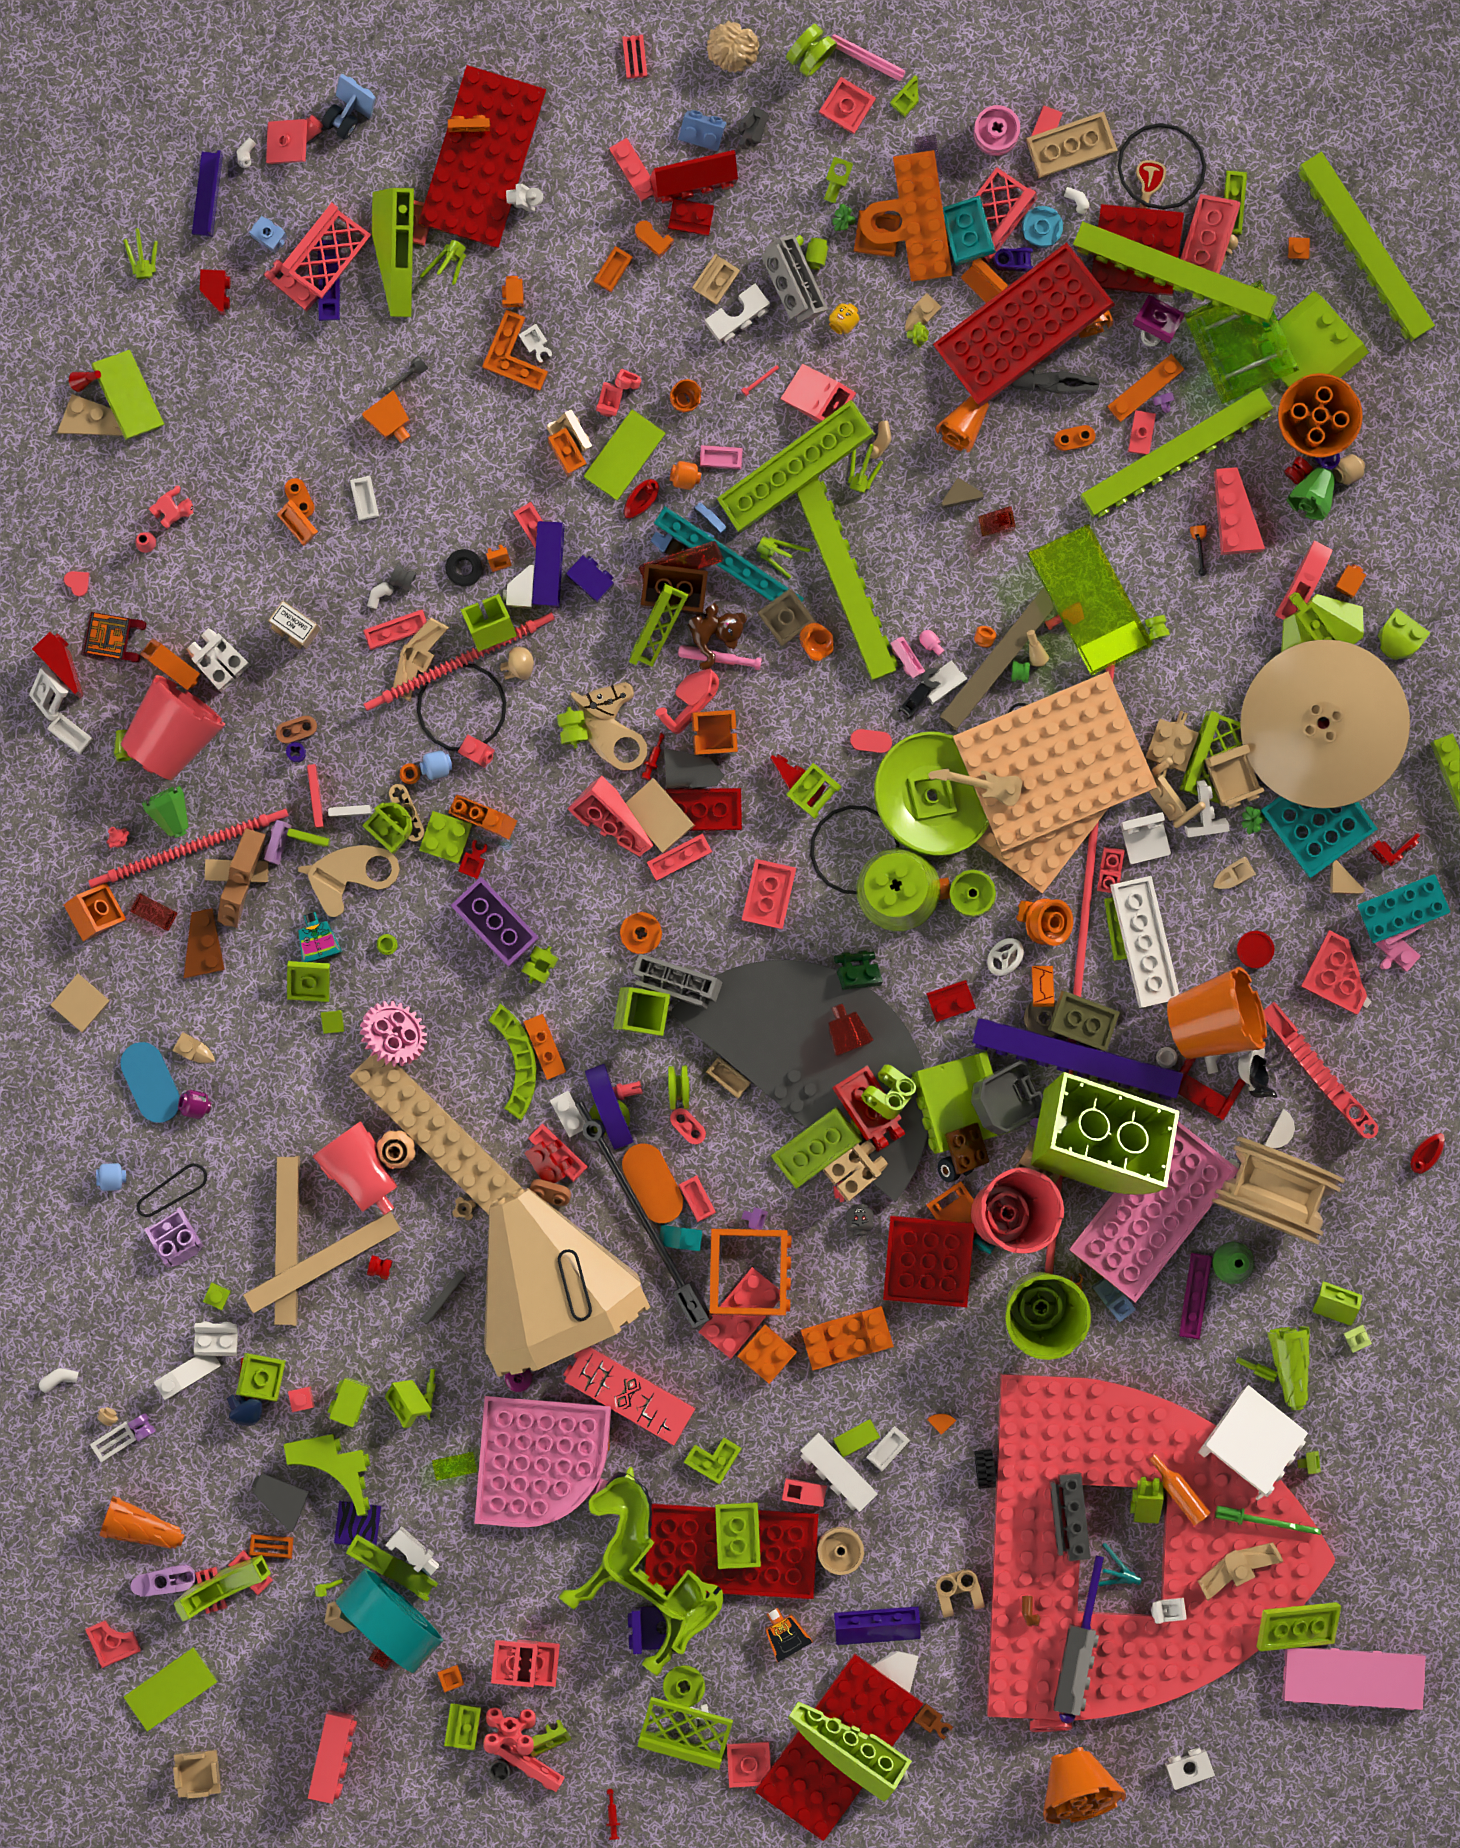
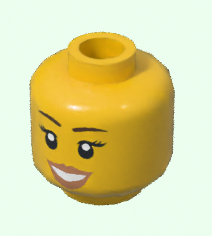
M844 303L838 304L829 315V326L840 335L843 333L849 334L860 320L857 314L858 309L851 303L848 305Z

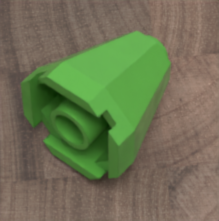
M1317 467L1288 495L1286 501L1296 512L1299 509L1307 512L1305 517L1309 519L1323 521L1328 515L1332 504L1335 482L1332 471L1324 467Z
M180 784L176 785L177 790L171 787L150 797L151 801L149 803L146 800L142 802L145 812L169 837L174 835L175 838L186 834V829L189 828L184 791Z

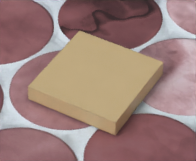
M78 973L52 1002L51 1006L83 1033L110 1000Z

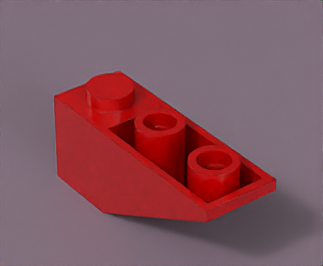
M779 754L776 757L774 755L770 757L790 791L806 770L798 765H795V767L787 764L788 760ZM822 785L807 802L810 807L821 797L826 787Z

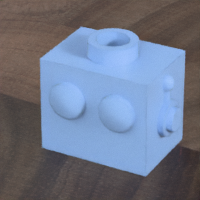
M262 215L249 232L253 239L275 254L280 247L284 246V241L287 238L286 233L281 227L274 225L271 220L264 218Z

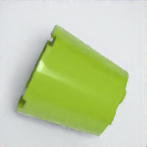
M889 848L872 856L861 869L857 880V899L865 916L875 925L890 931H907L922 925L934 913L940 898V881L934 866L922 854L908 848ZM897 880L898 883L902 882L899 891H896L895 889L891 890V886H893V881Z
M1032 1272L1016 1280L1008 1292L1005 1313L1006 1328L1014 1344L1025 1354L1043 1360L1058 1359L1073 1352L1084 1341L1090 1328L1091 1310L1085 1294L1074 1282L1050 1273ZM1042 1302L1044 1305H1040V1309H1037L1035 1305Z

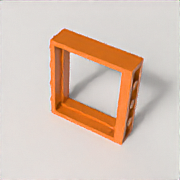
M711 1229L709 1315L786 1317V1312H790V1299H786V1290H791V1278H787V1269H791V1257L787 1256V1248H791L792 1236L787 1235L788 1230ZM720 1236L781 1237L780 1308L718 1307Z

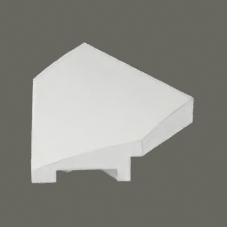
M891 1651L886 1657L871 1665L910 1692L919 1656L900 1651Z

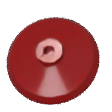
M1261 931L1245 933L1237 944V954L1240 961L1250 968L1264 967L1274 956L1275 948L1272 939Z

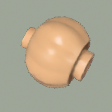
M402 1130L387 1131L378 1140L376 1145L379 1160L389 1169L405 1168L414 1159L416 1154L414 1140ZM394 1146L400 1149V1151H396L394 1149Z

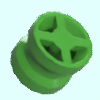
M1017 661L1012 662L1011 682L1022 680L1024 683H1028L1030 662L1023 664Z

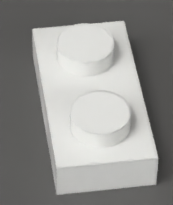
M569 1091L550 1100L569 1138L583 1131L585 1122L576 1108Z

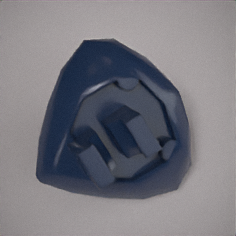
M231 1395L227 1398L231 1408L229 1419L232 1422L244 1427L253 1426L258 1423L262 1414V1403L259 1400L249 1399L246 1401L244 1396L235 1395V1397Z

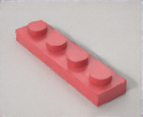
M502 1744L499 1751L494 1753V1755L504 1758L511 1766L518 1767L524 1771L528 1777L535 1778L549 1790L557 1792L565 1778L530 1754L521 1755L517 1751L516 1745L508 1746Z

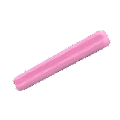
M835 34L831 37L837 42L836 49L898 81L903 79L905 70Z

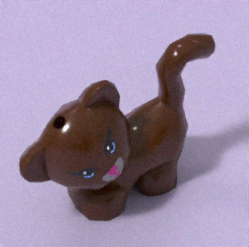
M714 603L705 609L703 613L705 618L697 614L689 620L687 626L691 631L693 642L698 646L701 653L707 656V660L699 665L701 670L709 669L715 664L716 655L707 647L713 634H716L720 641H724L728 648L735 649L737 647L738 639L741 637L744 629L743 625L747 621L746 614L726 613L721 617H717L718 606Z

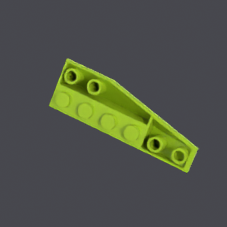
M389 188L372 193V238L390 317H411L414 188Z

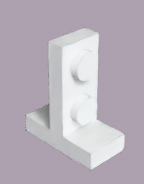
M1205 780L1196 781L1198 802H1204L1206 807L1200 812L1201 822L1184 824L1186 835L1194 837L1229 832V823L1226 818L1215 819L1214 808L1210 806L1209 799L1213 798L1211 786H1208Z

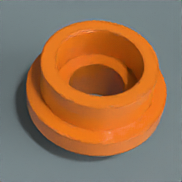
M412 763L402 766L399 773L401 780L406 784H415L421 776L418 766ZM412 770L414 776L408 778L406 776L407 771Z

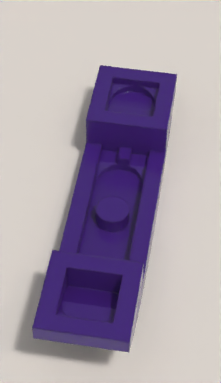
M322 240V246L334 245V241ZM335 249L323 250L325 260L336 259ZM317 251L318 261L322 260L320 251ZM337 263L326 264L327 274L338 271ZM323 264L318 265L319 275L324 274ZM340 277L322 299L319 297V321L340 320ZM325 278L319 279V290L322 291L326 286Z
M605 1063L586 1070L585 1074L591 1093L614 1150L634 1143L612 1087Z

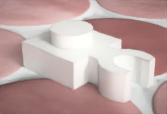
M534 324L518 335L529 353L536 351V358L539 363H543L540 357L542 353H547L550 358L552 357L550 349L543 346L547 343V340L537 324Z

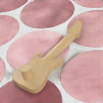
M949 769L931 771L928 774L931 780H951L987 789V792L982 794V797L996 798L1007 806H1014L1017 803L1022 788V780L1017 776L997 777L987 771H981V774L986 776V780L950 772Z

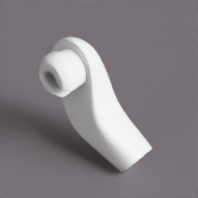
M58 1368L40 1380L39 1388L42 1392L47 1393L62 1382L76 1383L79 1372Z

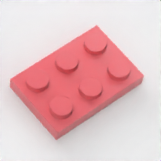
M755 859L742 921L783 930L796 868Z

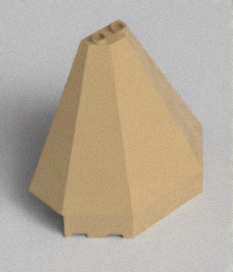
M523 1188L517 1189L512 1192V1196L505 1199L504 1197L497 1198L489 1206L484 1347L486 1355L488 1354L498 1377L509 1372L511 1375L523 1373L528 1368H531L532 1371L544 1368L616 1335L621 1331L620 1326L630 1324L639 1317L638 1313L650 1308L640 1286V1278L634 1270L529 1188L525 1190ZM565 1249H571L577 1253L592 1307L591 1316L584 1321L573 1318L568 1304L557 1259L561 1251ZM566 1252L561 1256L564 1276L574 1313L577 1317L583 1318L589 1312L575 1256L570 1252Z

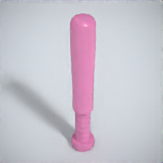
M687 645L679 647L678 655L681 658L707 660V656L701 653L698 647ZM711 650L716 655V663L744 665L760 670L762 658L749 659L738 657L735 654Z

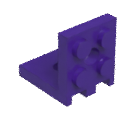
M656 1606L632 1607V1613H628V1628H632V1634L628 1636L629 1649H633V1654H642V1650L660 1649L664 1643L666 1633H659L657 1624L666 1621L662 1612Z

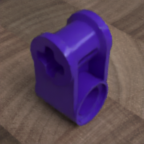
M1025 247L1000 249L993 257V265L1000 271L1028 272L1033 268L1031 266V253H1033V249ZM1003 255L1007 257L1008 263L1001 264L998 261V256Z

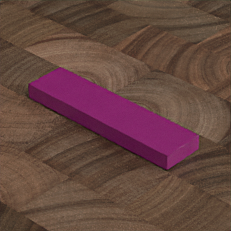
M1191 1253L1178 1335L1180 1337L1200 1340L1212 1256L1197 1253Z

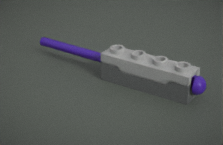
M1098 1555L1095 1556L1082 1625L1080 1627L1069 1624L1053 1705L1054 1711L1063 1712L1059 1713V1717L1064 1723L1073 1722L1075 1716H1080V1711H1084L1086 1706V1699L1083 1696L1084 1691L1088 1690L1090 1685V1677H1087L1088 1670L1092 1669L1095 1657L1091 1656L1092 1649L1097 1647L1099 1635H1095V1629H1091L1090 1626L1104 1557Z

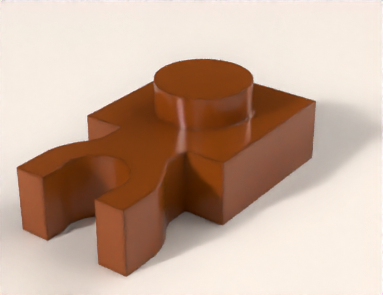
M927 1703L923 1705L913 1719L929 1733L935 1729L938 1736L943 1740L946 1736L941 1733V1729L943 1727H947L950 1730L953 1729L951 1724L940 1721L943 1715Z

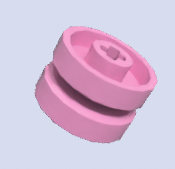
M1001 105L985 108L979 113L975 121L973 137L977 147L990 156H1001L1010 152L1015 147L1020 134L1018 116L1011 109Z

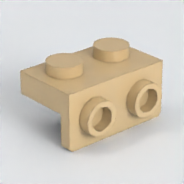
M572 410L565 412L558 420L546 426L550 435L567 428L582 455L592 446L588 435L584 433L579 419Z

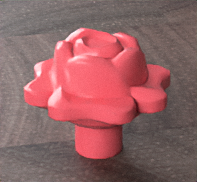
M111 827L108 830L110 835L106 843L110 848L123 847L128 841L129 831L126 828L116 829Z

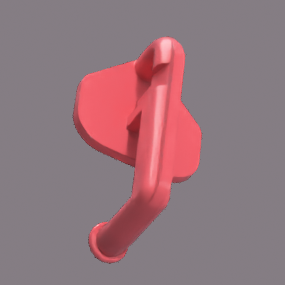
M710 668L688 675L676 689V696L688 704V706L675 720L667 714L665 707L657 709L655 715L659 717L674 734L681 733L692 721L691 713L700 712L716 695L719 687L718 676Z

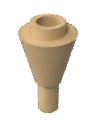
M1029 630L1027 636L1029 639L1030 665L1036 667L1044 666L1049 660V655L1037 640L1035 631Z

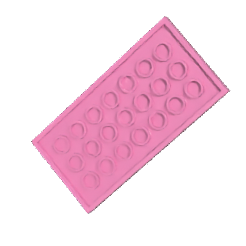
M1178 1121L1167 1188L1159 1192L1141 1195L1113 1192L1068 1250L1136 1303L1213 1205L1212 1199L1218 1198L1219 1195L1215 1193L1216 1189L1221 1190L1224 1181L1234 1178L1239 1169Z

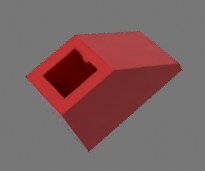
M200 269L199 290L201 294L221 315H226V310L230 309V297H226L227 289L231 288V277L227 276L226 270Z

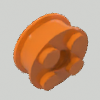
M1043 898L1035 901L1030 905L1026 915L1027 935L1032 941L1041 945L1057 946L1064 943L1069 938L1073 929V914L1070 907L1064 901L1058 899Z

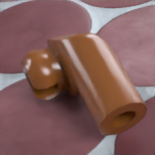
M1022 1596V1614L1026 1624L1030 1627L1032 1625L1038 1626L1040 1616L1037 1614L1032 1615L1033 1597Z

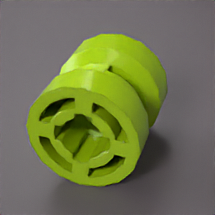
M1165 615L1145 620L1146 627L1150 628V641L1170 636L1169 629L1165 625Z

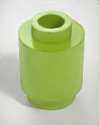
M811 238V241L808 243L805 260L810 269L820 270V267H825L828 252L826 240Z

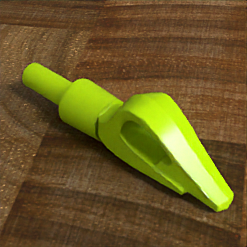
M430 1369L429 1382L426 1384V1394L423 1395L431 1409L436 1383H434L436 1369ZM427 1414L428 1420H431L430 1414Z

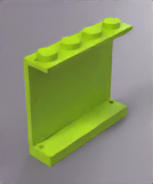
M987 1051L911 1073V1079L916 1085L917 1106L922 1110L924 1117L922 1118V1123L925 1130H928L930 1137L928 1143L934 1154L949 1150L945 1137L946 1133L977 1122L979 1124L983 1140L999 1136L983 1127L971 1102L974 1083L993 1073Z

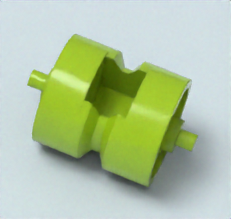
M567 707L566 713L557 715L558 725L563 728V731L560 732L562 745L571 744L576 749L578 748L577 744L588 741L587 730L582 728V725L585 723L583 711L571 710V707Z
M534 946L530 954L531 960L526 961L521 972L529 976L528 983L532 984L536 980L543 984L546 983L550 976L549 969H554L559 958L551 954L550 950L552 947L548 946L547 949L544 948L543 950L538 946Z

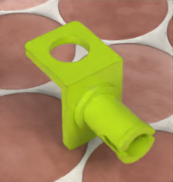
M838 157L833 158L826 177L830 183L823 198L824 200L836 203L841 186H846L849 181L848 178L853 163ZM837 164H843L846 167L844 175L838 176L835 173L834 168Z

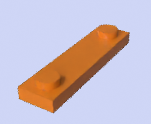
M1171 353L1110 403L1107 408L1121 423L1185 369Z

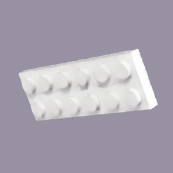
M1152 876L1112 884L1110 887L1139 1008L1168 1002L1170 998L1179 994Z

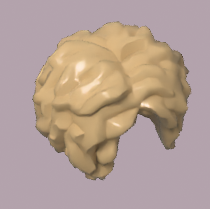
M727 21L724 25L719 24L715 29L710 30L709 39L707 40V51L709 60L713 61L715 65L720 66L723 70H728V72L733 71L736 73L737 71L745 72L747 67L752 66L757 61L759 41L751 29H741L740 24Z

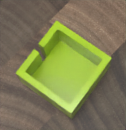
M500 594L482 600L488 616L486 620L483 617L478 602L460 609L478 652L517 636Z
M349 1377L344 1378V1381H339L335 1393H338L337 1399L331 1401L327 1412L331 1414L329 1419L355 1427L371 1386Z

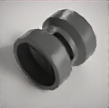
M396 565L389 584L395 587L400 586L403 590L409 592L412 588L411 582L416 578V572L411 570L405 571L403 567Z
M504 1759L494 1760L489 1768L490 1778L495 1782L505 1781L511 1772L510 1764Z

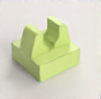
M1363 1325L1343 1333L1352 1353L1372 1344Z

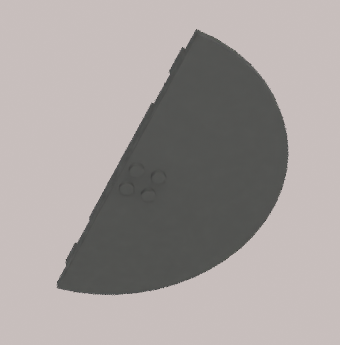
M766 960L731 968L713 976L723 983L716 1002L708 999L705 1000V1003L708 1005L707 1009L679 1001L672 1011L669 1012L806 1128L836 1106L851 1124V1116L832 1088L862 1068L869 1067L886 1095L891 1088L882 1083L878 1078V1072L884 1065L893 1066L910 1079L912 1072L924 1069L920 1053L906 1026L879 995L868 987L842 990L837 970L811 962ZM693 992L688 993V994L693 995V996H696V997H698V998H700V996H701V995L696 994V993H693ZM916 1091L899 1113L902 1119L898 1121V1124L904 1130L905 1135L893 1141L889 1131L886 1132L883 1136L887 1139L889 1145L880 1151L874 1150L868 1155L872 1162L882 1156L888 1163L881 1172V1176L872 1183L894 1202L898 1200L913 1177L921 1159L928 1130H925L922 1123V1118H924L922 1110L917 1106L916 1098L918 1096ZM859 1134V1136L863 1139L860 1143H858L859 1145H861L862 1143L866 1142V1139L862 1134Z

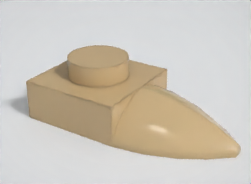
M928 293L912 307L906 320L905 331L913 330V326L917 322L925 325L942 308Z
M1243 857L1223 869L1217 876L1213 887L1218 889L1232 888L1254 877L1256 874L1247 857Z
M182 1032L172 1050L198 1063L215 1062L212 1052L206 1045Z

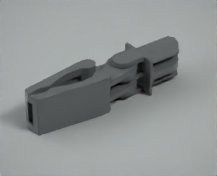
M1034 368V370H1029L1014 381L1011 386L1018 390H1029L1032 392L1034 387L1040 390L1064 395L1097 393L1100 382L1097 378L1066 371L1036 374V368ZM1066 380L1075 381L1083 385L1077 387H1070L1064 385L1061 382H1064Z

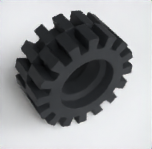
M992 1449L975 1451L978 1488L996 1487Z

